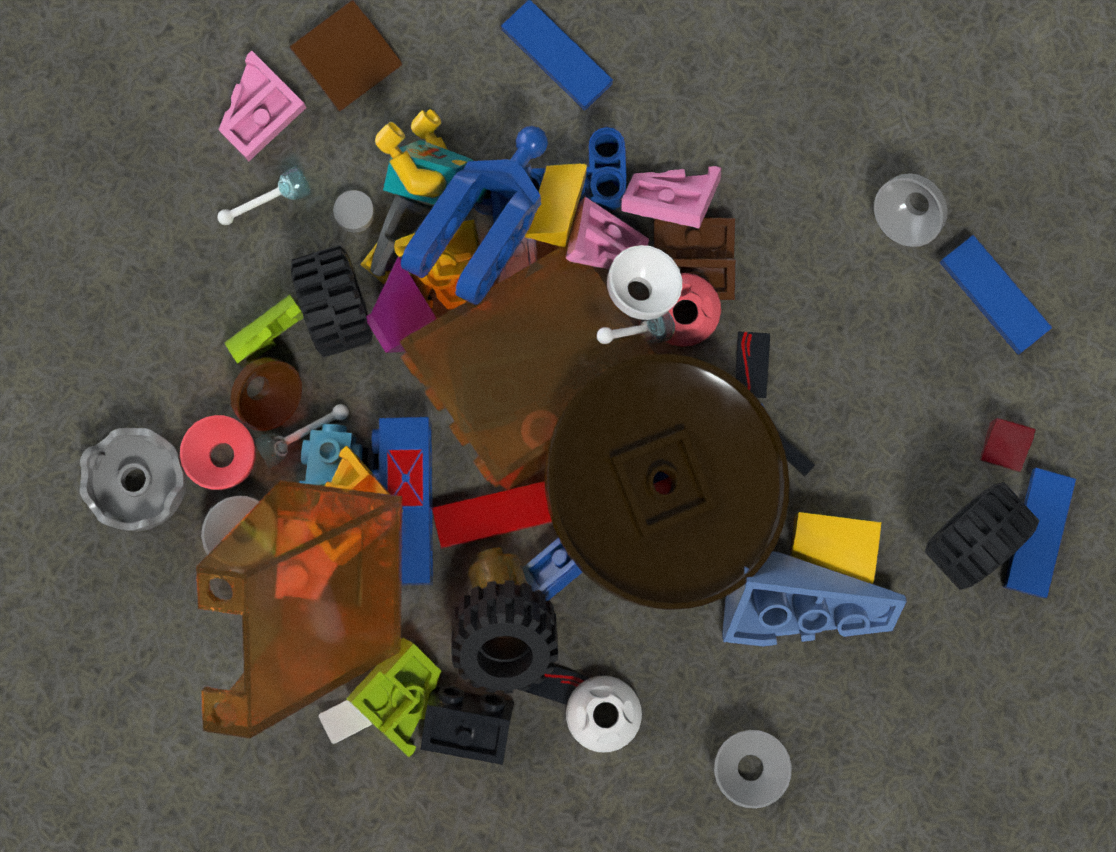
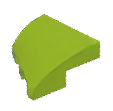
M289 294L224 343L237 364L244 368L276 346L273 339L304 318L302 311Z
M403 637L346 699L405 755L410 757L415 752L416 746L408 743L419 720H425L428 698L432 690L436 688L441 670L414 643Z

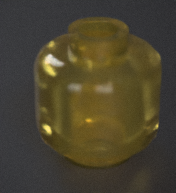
M502 547L478 553L479 561L472 564L468 571L472 588L476 586L485 588L487 587V582L496 581L497 584H505V580H514V585L518 586L526 583L520 558L516 554H503Z

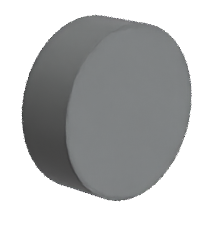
M357 190L347 191L341 194L335 201L333 213L342 229L357 233L366 230L372 224L375 217V209L371 199L365 193Z

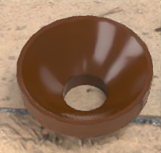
M272 357L255 360L247 365L235 379L231 389V407L239 420L253 430L269 431L278 428L298 408L302 395V381L295 368L285 361ZM256 377H263V389L255 396H248L247 388L249 383Z

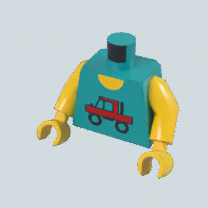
M431 109L426 113L422 110L411 123L413 133L419 138L425 139L426 142L418 140L398 148V145L405 139V134L394 122H389L375 138L377 147L384 153L390 154L383 190L435 205L455 174L462 171L468 161L474 160L449 151L442 137L437 138L434 131L440 126L441 119ZM483 188L476 202H483L488 189Z

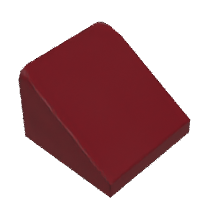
M1000 418L992 420L989 424L980 461L1021 472L1036 429Z

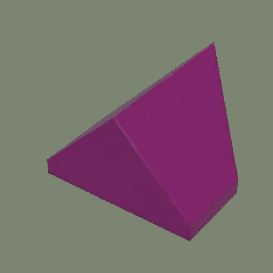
M398 256L372 312L366 316L368 325L385 353L419 351L428 344L440 327L439 321L409 272L402 269L401 259Z

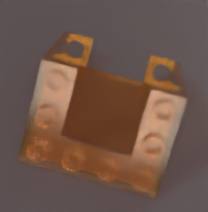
M566 243V247L554 250L491 287L478 305L467 301L400 341L406 353L400 356L412 375L428 388L424 392L438 412L444 408L447 409L454 419L449 428L463 447L470 442L479 457L473 460L474 464L486 481H489L496 488L502 485L507 490L513 489L545 466L548 445L554 427L569 401L587 382L620 362L639 356L655 354L641 334L613 338L608 344H602L597 340V332L600 328L608 327L611 330L635 325L628 315L614 304L610 298L607 286L592 266L570 262L566 259L568 243Z
M280 480L196 566L198 609L242 615L244 673L230 690L211 687L203 688L201 691L203 731L250 739L389 659L401 650L402 496ZM221 578L228 582L232 588V598L224 600L216 597L210 589L211 579Z

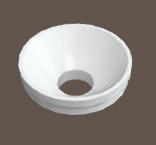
M638 245L629 247L616 256L608 272L607 289L614 304L625 314L637 319H655L667 313L677 303L682 291V276L678 266L668 254L651 246ZM634 281L643 283L649 290V298L644 301L634 299L628 292V284Z
M596 676L580 683L572 692L566 707V721L571 734L582 746L596 752H612L626 746L638 732L642 719L641 705L634 690L627 683L611 676ZM603 702L612 703L618 711L616 723L608 728L599 727L593 719L595 707Z

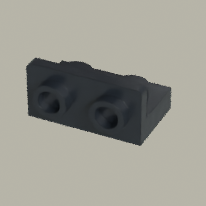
M455 686L436 687L432 690L427 704L420 750L503 765L514 702L505 700L502 696L492 693L478 695L464 692Z

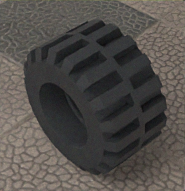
M337 245L292 259L291 275L306 326L316 350L325 358L370 344L373 331L367 323V309L347 251L341 245Z
M1005 482L994 484L952 517L928 541L925 553L959 590L966 589L983 580L1022 547L1034 534L1040 520Z
M505 580V584H497L496 581L487 582V587L485 588L480 586L472 588L471 596L463 595L459 599V606L454 608L452 614L451 633L452 663L454 668H458L459 676L463 680L470 679V685L477 689L483 686L486 687V692L495 693L496 690H504V694L513 693L514 689L525 691L531 689L530 684H540L543 682L545 674L552 673L555 668L554 662L558 660L557 621L552 602L550 600L545 601V594L540 590L533 592L531 585L522 583L520 586L514 585V580ZM500 636H511V638H497V637H500Z

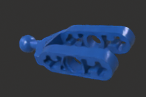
M535 126L524 127L518 132L516 138L517 150L510 160L468 161L464 169L457 172L409 241L402 255V269L420 278H424L473 208L483 188H486L510 201L464 268L456 285L455 294L458 297L478 305L484 299L532 224L535 213L541 205V195L524 168L530 159L540 157L546 151L548 138L545 132Z

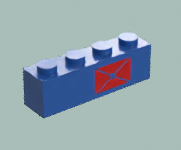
M429 417L379 418V429L372 430L373 454H379V470H373L372 473L403 509V512L375 535H380V552H373V577H380V584L383 586L433 585L432 422Z

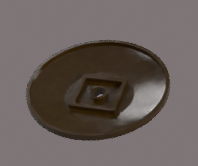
M652 354L625 360L604 370L587 382L569 401L554 427L548 445L544 476L545 495L548 511L559 540L570 558L589 579L606 592L621 600L642 607L662 610L689 609L718 601L746 584V578L753 577L769 558L781 535L787 515L790 484L786 454L779 433L766 409L748 388L729 373L703 360L675 354ZM658 471L667 474L671 480V489L666 495L658 493L654 488L653 478ZM744 566L749 569L746 574H744Z

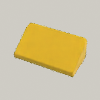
M579 163L546 166L539 189L541 205L535 213L529 230L525 234L526 238L566 247L585 183L587 165Z

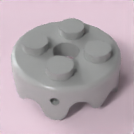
M146 428L115 429L100 443L88 447L80 459V495L95 514L97 520L110 527L135 532L152 529L164 523L175 513L186 492L187 475L181 465L180 453L171 442ZM140 469L145 474V484L140 490L130 492L125 484L126 476L132 470Z

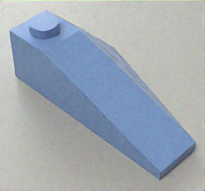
M772 551L760 570L753 577L746 578V584L726 596L722 638L723 642L771 646L777 645L776 636L800 634L801 641L804 642L815 640V633L825 630L837 629L843 637L893 631L907 600L905 595L780 552ZM744 566V574H746L749 569Z

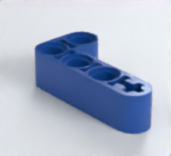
M604 127L595 131L590 137L589 167H587L586 179L579 202L584 197H587L606 211H613L622 205V197L626 191L625 141L619 131L614 128ZM610 144L616 148L617 153L607 158L600 156L596 149L600 145ZM546 168L531 169V180L538 191ZM609 182L616 185L619 191L614 196L606 197L601 195L597 188L602 183ZM492 195L491 199H484L482 203L476 202L473 206L475 210L481 214L493 215Z

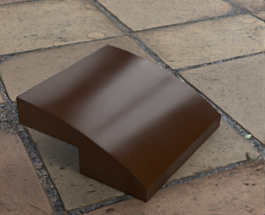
M353 0L289 46L310 77L316 81L338 112L403 65L378 30Z
M704 217L700 228L654 218V248L668 254L678 266L680 273L696 274L707 280L717 292L719 300H735V218Z

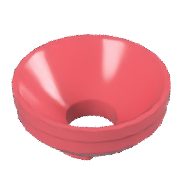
M681 273L682 291L677 303L681 300L693 301L698 311L695 320L688 324L677 322L673 316V308L664 315L652 319L658 326L656 335L663 341L675 346H693L701 343L715 331L720 320L721 303L717 292L707 280L691 273Z
M224 415L205 417L195 422L184 435L180 446L181 465L186 475L203 488L210 490L233 488L245 480L253 469L256 460L254 439L249 430L234 418ZM219 444H228L234 450L232 463L223 468L216 467L211 461L212 450Z

